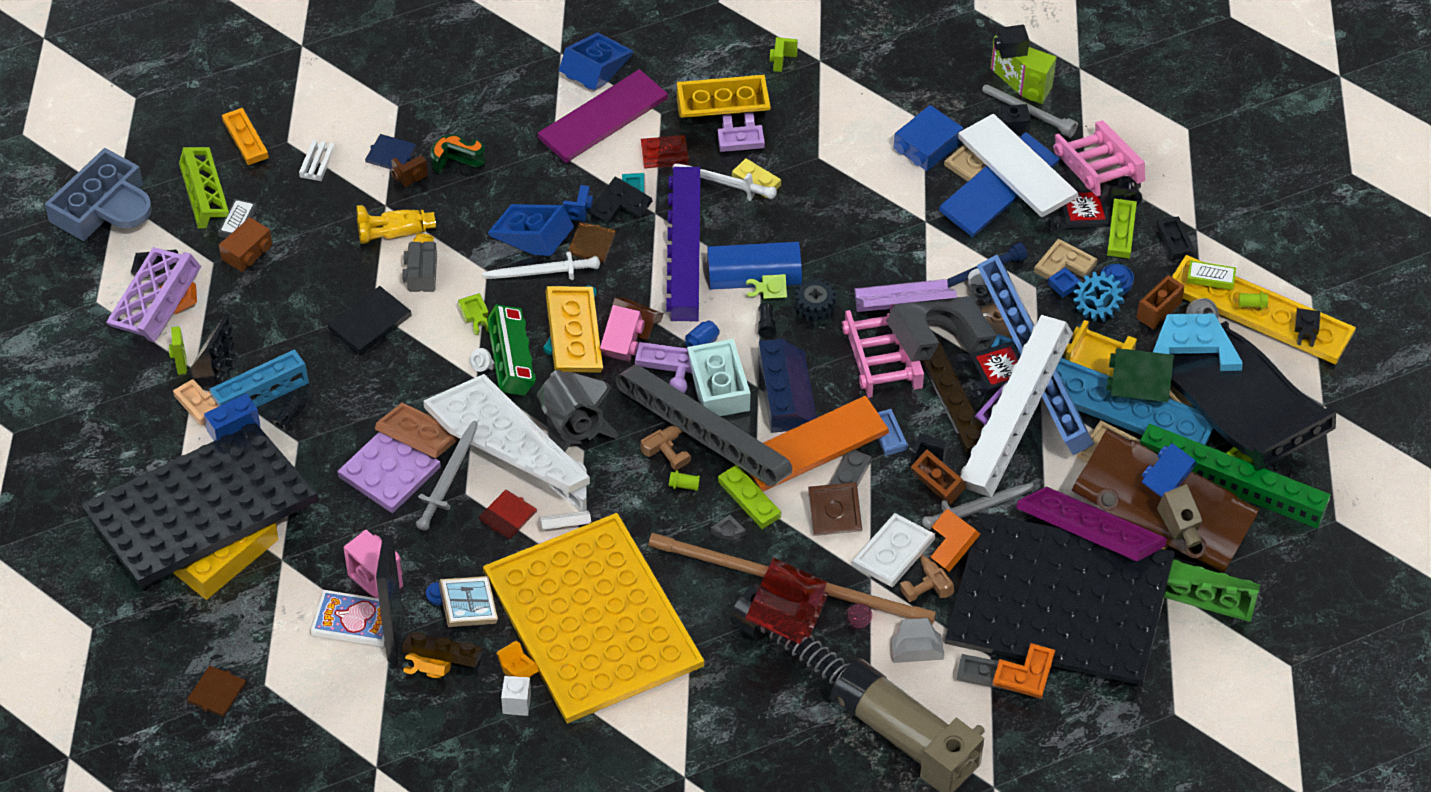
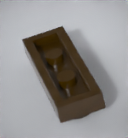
M410 632L403 643L402 653H415L422 657L476 667L482 656L483 647L475 646L470 642L460 643L445 637L436 638L426 636L421 632Z

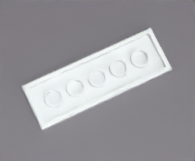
M994 114L958 133V139L1041 217L1048 215L1078 197V192Z

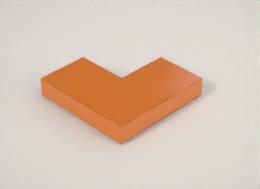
M946 509L932 526L936 532L946 539L932 554L931 558L950 572L979 537L980 533L949 509Z
M1031 643L1024 666L999 659L992 685L1042 699L1055 650Z

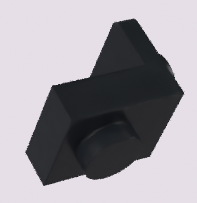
M920 433L917 441H912L908 455H911V465L926 450L943 462L946 456L947 441Z

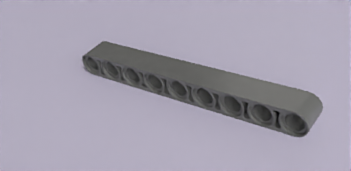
M636 364L616 376L615 383L621 392L767 485L775 486L792 473V465L786 457L643 367Z

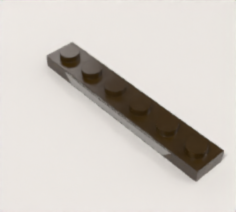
M939 342L932 358L920 361L966 454H969L981 437L982 426L975 417L976 414Z

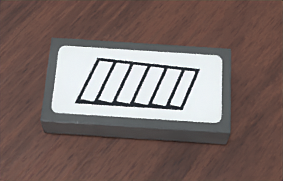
M235 198L229 209L228 217L224 218L218 230L219 237L227 238L249 217L252 218L257 209L256 203Z

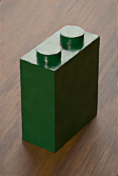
M1116 348L1115 354L1110 353L1109 367L1113 368L1112 377L1107 378L1106 391H1110V397L1167 404L1169 402L1174 355Z

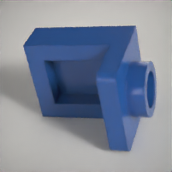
M580 185L577 202L563 201V206L570 220L586 221L588 209H591L593 206L590 186Z

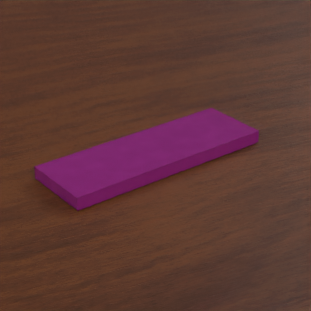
M639 69L538 132V138L567 163L667 100L668 93Z
M1047 486L1017 501V509L1135 561H1139L1166 546L1167 538Z

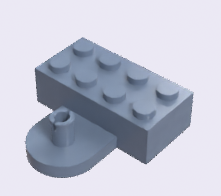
M107 148L102 149L45 203L49 222L82 241H85L105 221L121 228H134L144 223L149 218L152 207L147 193L139 189L143 185L140 167Z

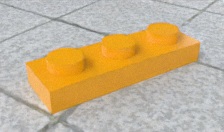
M243 108L222 115L223 122L247 165L269 158L265 146Z

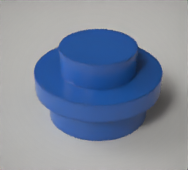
M439 582L432 583L426 589L427 600L435 606L443 605Z

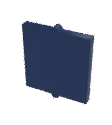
M380 134L374 145L370 146L371 150L365 158V162L391 170L392 159L395 157L402 165L411 161V155L416 148V144Z

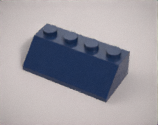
M783 339L759 341L758 361L771 433L787 432L816 419L805 351Z

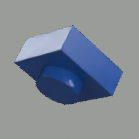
M1065 267L1049 277L1047 284L1064 298L1079 288L1077 283L1080 280Z

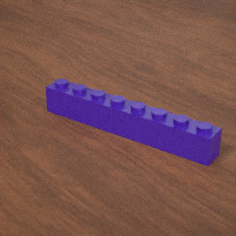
M673 167V176H669V189H673V193H668V206H673V210H668V224H672V227H668V241H672V245H667V258H672V262H667V276H671V280H667V294H671V298H666V312H671V321L699 322L700 167Z

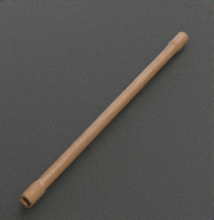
M652 533L649 539L648 546L655 549L685 555L909 619L928 618L932 626L935 621V611L905 605L680 542L660 534Z

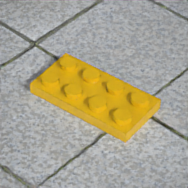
M547 286L546 300L555 371L601 373L603 364L593 287Z

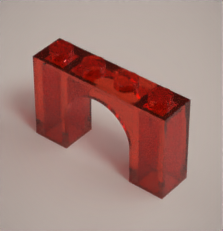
M773 557L761 583L771 593L759 588L745 619L795 643L801 644L804 636L810 637L828 595V592L824 591L828 582Z

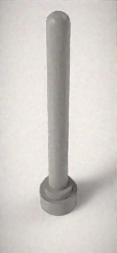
M984 85L982 88L984 93L1009 105L1027 104L1030 115L1058 127L1061 134L1068 138H1071L1077 129L1078 122L1070 118H1057L990 85Z

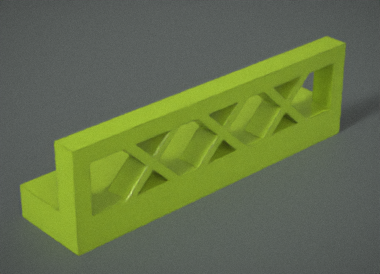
M183 147L179 165L197 227L207 228L210 217H228V207L210 148ZM194 155H205L206 160L202 162L195 158ZM203 169L204 171L208 172L211 176L209 178H206L199 172ZM209 186L216 192L212 195L204 190V188ZM213 202L220 206L221 209H210L209 204Z

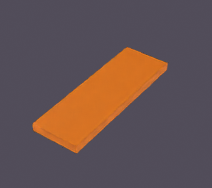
M865 395L763 442V444L786 457L792 465V473L775 486L889 434V428ZM749 473L755 484L763 492L775 487L767 485Z

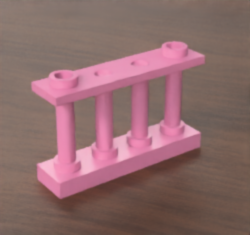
M1103 120L1095 122V132L1091 136L1067 142L1060 134L1055 135V144L1053 146L1055 155L1060 157L1080 178L1086 188L1090 189L1096 196L1101 195L1100 183L1128 175L1137 184L1145 181V162ZM1095 143L1097 145H1100L1099 147L1089 149L1080 153H1077L1075 151V149H1079ZM1104 154L1111 156L1089 164L1085 161ZM1116 164L1121 167L1102 174H1097L1096 172Z
M891 304L890 312L895 304ZM849 310L846 311L845 321H842V330L844 335L848 334L860 372V387L865 389L867 397H872L873 385L904 379L911 381L913 390L923 388L924 372L920 361L910 360L894 333L859 339L857 330L888 325L886 320L890 313L883 317L854 321ZM891 343L899 345L900 348L899 352L865 357L863 348ZM897 361L905 363V370L872 376L868 367Z

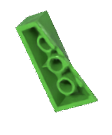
M1174 560L1164 598L1251 622L1261 585L1250 580H1242L1225 573L1213 572L1200 566H1192Z

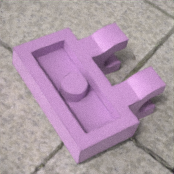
M753 112L744 113V127L734 128L731 114L722 115V129H718L717 132L720 152L764 148L765 142L762 125L755 126Z

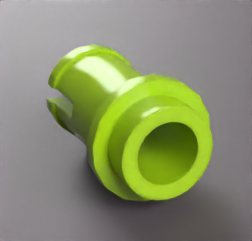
M1263 291L1260 294L1239 293V308L1259 307L1260 310L1268 308V294H1263Z
M676 470V473L671 472L669 486L675 490L678 487L698 491L700 476L681 474Z

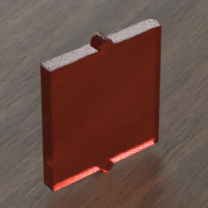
M505 489L479 516V520L490 526L492 531H498L511 539L537 512V509L525 502L523 497L519 498Z

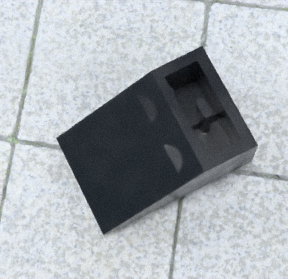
M225 314L211 332L188 371L190 380L194 379L205 391H210V388L227 381L231 368H235L238 361L229 314Z

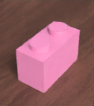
M613 305L600 346L603 356L630 362L632 355L635 356L638 348L636 339L638 333L642 334L645 324L640 311Z

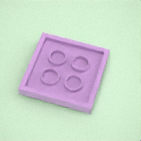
M379 432L337 472L339 478L391 513H394L441 465L440 461Z

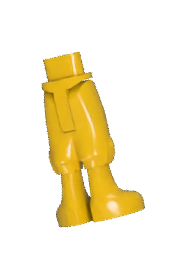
M356 206L360 244L369 243L371 240L380 237L393 239L426 232L428 228H436L434 212L424 213V210H421L420 214L419 210H397L384 212L381 216H371L367 213L365 206Z

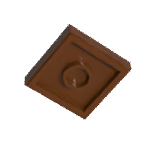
M857 482L808 487L813 536L860 532L863 530Z

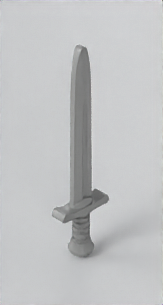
M472 421L464 432L431 496L419 495L421 501L428 505L422 517L416 521L418 529L422 531L429 529L430 520L437 507L446 510L450 509V505L442 500L474 438L478 426L476 421Z
M1029 483L994 493L992 497L986 496L954 508H950L947 501H942V510L949 509L959 518L1021 496L1031 491L1034 485ZM942 513L932 517H923L922 526L927 530H931L933 524Z

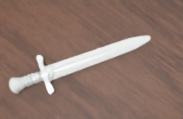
M682 164L673 165V167H692ZM700 169L701 179L744 190L747 192V199L749 201L752 200L755 193L764 195L769 199L775 198L777 194L774 186L766 187L754 184L751 173H748L744 180Z
M569 251L566 253V261L497 269L484 272L482 276L484 279H498L567 271L569 272V279L573 280L574 269L592 268L596 270L600 266V260L597 256H593L588 260L572 261L571 252Z

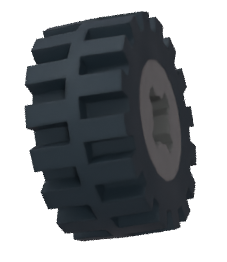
M812 278L809 282L805 280L802 282V285L799 284L797 286L794 303L795 310L801 318L805 316L807 321L813 319V322H817V319L824 321L825 317L829 318L831 313H834L836 291L833 285H829V282L826 280L821 282L822 279L818 278L817 281H814V278Z

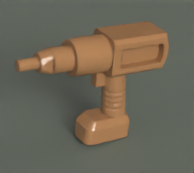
M669 426L662 431L659 429L641 440L640 449L644 455L650 457L662 451L675 471L691 461V455L688 452L682 451L676 455L672 449L674 444L671 441L678 438L679 434L684 432L676 426Z
M923 554L920 556V561L927 575L923 578L924 582L915 587L909 581L900 583L901 592L909 602L916 600L919 595L931 588L935 589L940 598L949 597L955 592L953 582L944 570Z

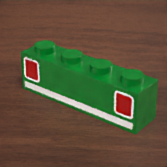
M496 304L489 314L487 322L498 387L504 393L525 396L529 389L534 386L536 376L532 370V356L529 353V338L526 336V321L523 318L522 308Z

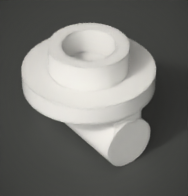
M477 348L472 352L470 363L474 370L483 372L488 368L490 370L495 368L494 360L491 359V354L488 350Z

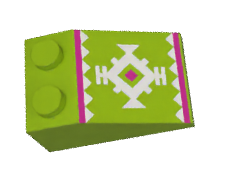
M993 41L990 69L1022 97L1043 104L1053 87L1057 57L1029 47L1027 56L1002 59L999 50L996 51Z

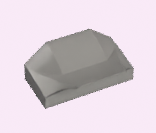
M928 618L901 620L897 633L891 637L894 663L944 660L941 634L935 631Z

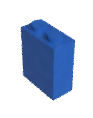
M929 105L895 132L893 148L899 154H903L913 161L915 165L928 171L962 143L958 139V133L963 130V127Z

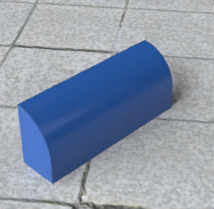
M799 242L707 247L710 290L755 287L752 284L746 285V281L755 279L758 282H762V276L785 274L786 286L802 285Z

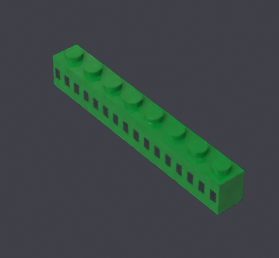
M1150 423L1140 440L1141 444L1157 453L1165 445L1169 447L1173 443L1196 460L1197 465L1192 470L1193 472L1229 490L1240 499L1316 529L1319 528L1327 511L1331 496L1329 493L1265 468L1259 470L1252 463Z

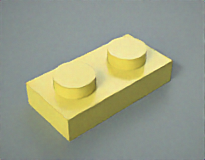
M745 159L732 171V177L744 180L746 175L751 173L754 184L766 187L774 186L776 190L781 186L780 178L748 159Z

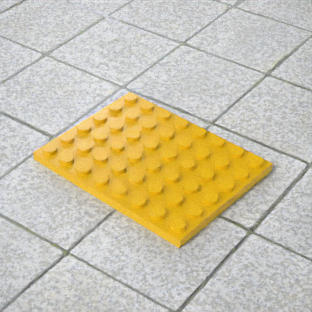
M618 513L483 566L485 576H488L491 587L531 660L537 664L538 672L567 724L704 667V659Z

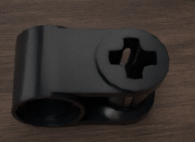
M1122 176L1100 184L1101 195L1098 198L1104 203H1114V199L1137 201L1136 205H1138L1143 199L1139 190L1141 183L1137 184L1129 176Z

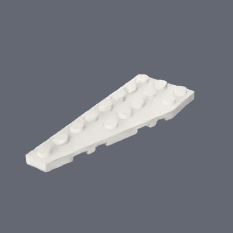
M485 374L424 400V408L448 433L461 439L472 421H476L478 426L471 442L472 445L567 493L574 492L590 484V477Z

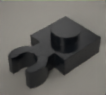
M1297 308L1294 332H1299L1297 345H1301L1302 339H1308L1310 347H1313L1316 335L1319 333L1320 311Z

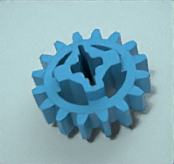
M1104 271L1101 273V276H1097L1096 272H1093L1092 278L1085 275V282L1078 281L1077 283L1080 289L1074 290V294L1077 297L1073 300L1075 305H1078L1076 307L1078 312H1083L1085 319L1091 315L1093 322H1096L1098 317H1101V320L1105 322V316L1107 315L1114 318L1113 311L1120 312L1121 309L1118 304H1124L1125 302L1120 297L1125 294L1124 290L1120 288L1122 286L1120 281H1115V277L1112 274L1107 278Z

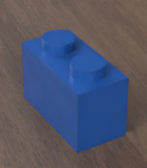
M247 393L204 413L207 432L214 441L220 440L223 435L233 434L241 430L247 424L257 423L261 427L258 409Z
M1173 443L1169 447L1165 445L1157 455L1159 460L1154 466L1149 465L1142 474L1144 478L1142 483L1161 498L1165 492L1180 487L1197 465L1196 460Z

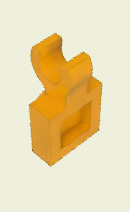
M409 653L405 659L412 660L414 667L406 666L403 671L407 674H413L419 670L425 672L429 677L441 678V676L450 671L451 662Z

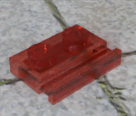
M685 135L641 139L644 169L669 167L674 164L689 165Z

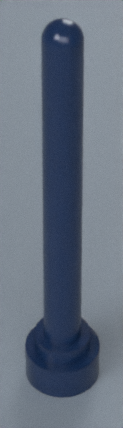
M1019 242L1012 245L1007 253L998 257L1005 264L1009 261L1021 262L1028 258L1025 246ZM975 266L948 278V288L967 281L969 273L978 267Z

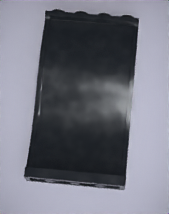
M1227 321L1221 323V326L1242 360V371H1220L1218 353L1172 354L1174 359L1171 386L1189 400L1224 439L1240 452L1252 458L1254 466L1259 470L1336 429L1337 411L1331 406L1323 408L1304 395L1263 352L1243 336L1231 330Z

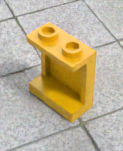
M1084 320L1081 327L1077 326L1072 336L1073 341L1068 343L1063 356L1066 357V360L1112 377L1113 368L1109 367L1110 353L1115 354L1116 348L1135 350L1137 339L1128 336L1125 343L1090 331L1088 329L1089 321Z

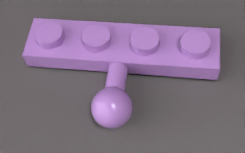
M639 342L635 365L675 371L676 375L670 380L669 384L685 393L687 390V382L684 379L685 373L692 374L687 348Z

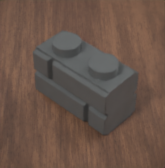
M410 242L408 244V251H404L403 255L404 265H407V269L402 271L403 283H407L409 292H420L421 290L423 292H434L436 289L437 270L436 243Z

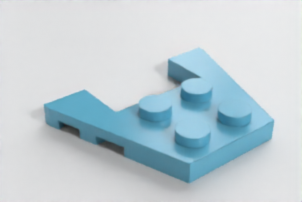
M1167 314L1153 352L1164 354L1218 353L1220 371H1242V360L1215 314Z

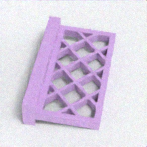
M153 247L106 323L111 327L142 335L148 341L156 342L202 266L190 253L183 252L181 255ZM157 256L163 258V261L153 265ZM177 262L175 267L170 270L169 265ZM165 267L166 273L156 277L155 272ZM151 275V280L141 284L144 277ZM165 281L162 288L158 289V284ZM153 286L154 292L144 296L143 291ZM139 293L140 298L130 303L131 297ZM154 299L151 306L147 308L146 303ZM141 305L142 311L132 315L131 310ZM127 312L128 318L117 321L120 315ZM142 318L138 327H136L134 322Z
M947 279L854 288L857 312L890 309L891 304L957 298L956 290L948 288Z

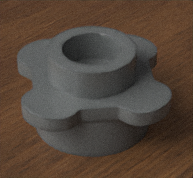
M971 284L969 286L970 296L977 306H983L992 301L987 285Z

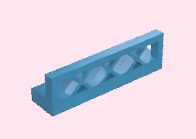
M294 349L209 390L218 407L246 393L249 398L254 394H258L252 400L257 408L308 384L309 380L306 365ZM300 373L301 378L290 381L293 376ZM279 384L277 389L269 391L272 386Z

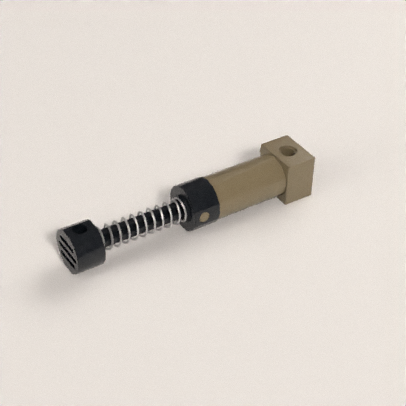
M756 584L751 586L739 598L731 613L730 619L733 624L755 640L762 639L770 633V639H778L777 644L783 643L785 650H792L793 656L798 654L800 661L806 660L807 667L814 666L815 672H822V678H830V684L835 682L831 693L832 700L854 717L861 719L921 765L920 777L939 792H955L981 765L985 739L981 736L985 732L981 725H977L972 729L957 717L950 724H947L888 680L884 674L865 660L859 658L851 664H844L843 658L837 659L836 653H829L828 647H822L820 641L814 642L813 636H807L805 630L799 631L797 624L792 625L791 619H785L784 614H782L785 606L784 602L762 585Z

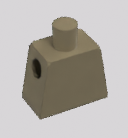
M1187 484L1165 492L1157 510L1173 539L1178 540L1184 537L1189 548L1200 544L1202 540L1197 531L1202 524V518Z

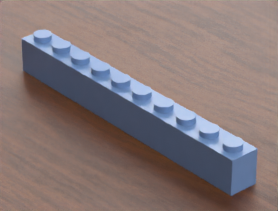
M995 255L978 264L977 267L1020 354H1022L1023 346L1028 342L1032 334L1034 323L998 255ZM1055 369L1042 398L1065 444L1071 453L1075 455L1094 445V442L1057 369Z

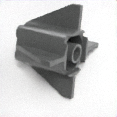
M556 370L550 374V378L544 382L538 391L537 398L542 405V410L547 415L549 438L564 452L571 443L580 444L582 443L580 440L587 437L591 440L598 433L615 439L618 438L619 434L603 418V412L599 407L611 389L609 384L576 373Z

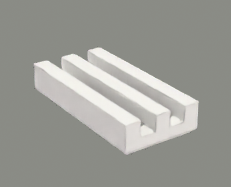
M312 140L299 171L301 178L322 181L335 150L334 143L326 145V142L321 141L318 144L317 140ZM323 151H326L323 161L318 170L317 175H315L314 173L316 168L318 167Z
M589 511L542 516L540 517L542 529L590 524L591 516Z

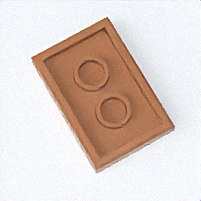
M400 403L376 422L375 430L434 458H437L460 439L448 433L434 417L404 403Z

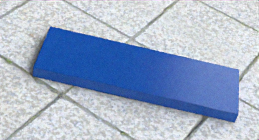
M1027 132L1020 137L1051 168L1059 163L1060 158ZM986 166L940 205L939 211L973 238L1020 196Z

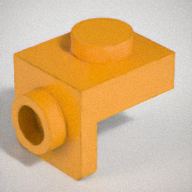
M514 641L497 652L502 670L507 676L530 678L539 671L537 664L523 653L521 644L518 641Z

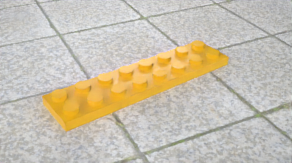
M1188 255L1184 257L1172 276L1185 287L1183 299L1189 302L1201 298L1210 299L1215 303L1218 314L1335 365L1355 333L1356 327L1320 312L1319 333L1316 335L1314 346L1310 347L1308 339H1302L1301 345H1297L1299 332H1294L1297 308L1314 309L1235 276L1233 290L1187 283L1190 260L1202 262ZM1263 291V294H1268V308H1263V310H1260L1259 307L1239 308V293L1260 294Z

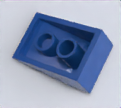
M597 32L565 48L559 71L565 74L567 78L583 83L586 88L596 90L606 85L633 55V50Z
M511 204L489 230L488 234L490 237L532 255L551 256L574 226L563 205Z

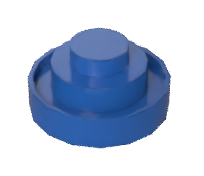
M1111 264L1102 269L1101 273L1104 271L1107 278L1112 274L1115 277V281H1120L1122 285L1120 288L1124 290V293L1132 289L1134 274L1128 267L1121 264Z

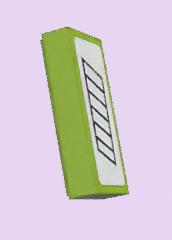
M1190 260L1187 283L1233 290L1236 267Z

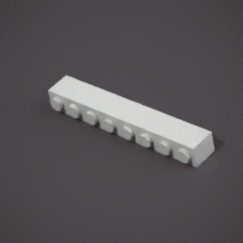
M1041 315L1038 322L1034 324L1032 334L1028 342L1023 346L1020 359L1013 366L1012 375L1008 383L1003 386L1002 395L998 403L993 406L991 417L982 428L981 437L977 445L972 448L971 457L961 471L960 477L963 479L967 490L988 497L993 496L1073 335L1067 322Z

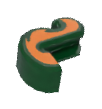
M447 134L439 137L433 143L430 150L433 171L440 174L448 159L475 168L482 166L486 162L484 143L480 140L472 139V142L468 144L463 137L457 134Z

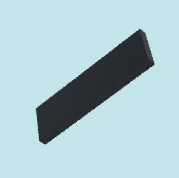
M384 535L382 537L376 582L388 663H397L404 618L393 535Z

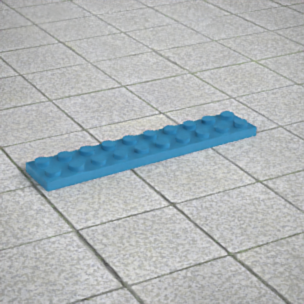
M1000 334L997 335L991 346L994 347L1013 341L1017 348L1013 339ZM1063 358L1060 359L1056 367L1077 410L1140 435L1144 434L1150 423L1203 445L1207 444L1214 430L1201 413L1193 407L1169 399L1167 404L1110 397V391H1106L1107 378L1111 376Z

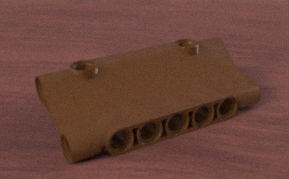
M1107 428L1092 456L1077 478L1072 492L1098 505L1102 510L1167 538V545L1225 573L1260 509L1237 498V495L1191 471L1180 486L1187 484L1202 518V524L1197 532L1202 540L1203 549L1200 553L1193 552L1188 547L1184 537L1178 540L1173 539L1157 510L1162 498L1142 483L1144 479L1142 474L1149 465L1154 466L1159 460L1157 457L1158 453L1137 441L1129 440ZM1109 492L1114 495L1115 503L1113 506H1108L1104 503L1103 496L1105 493Z

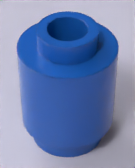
M710 320L701 322L685 336L686 346L691 347L715 342L720 334L717 325Z

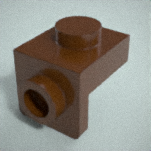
M420 155L402 165L395 157L392 159L391 174L396 181L399 180L406 187L428 176L426 160Z

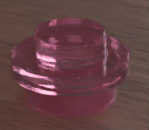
M863 604L853 605L848 610V621L856 628H864L872 620V611Z

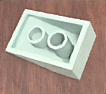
M734 339L687 347L698 402L719 416L750 411V390Z

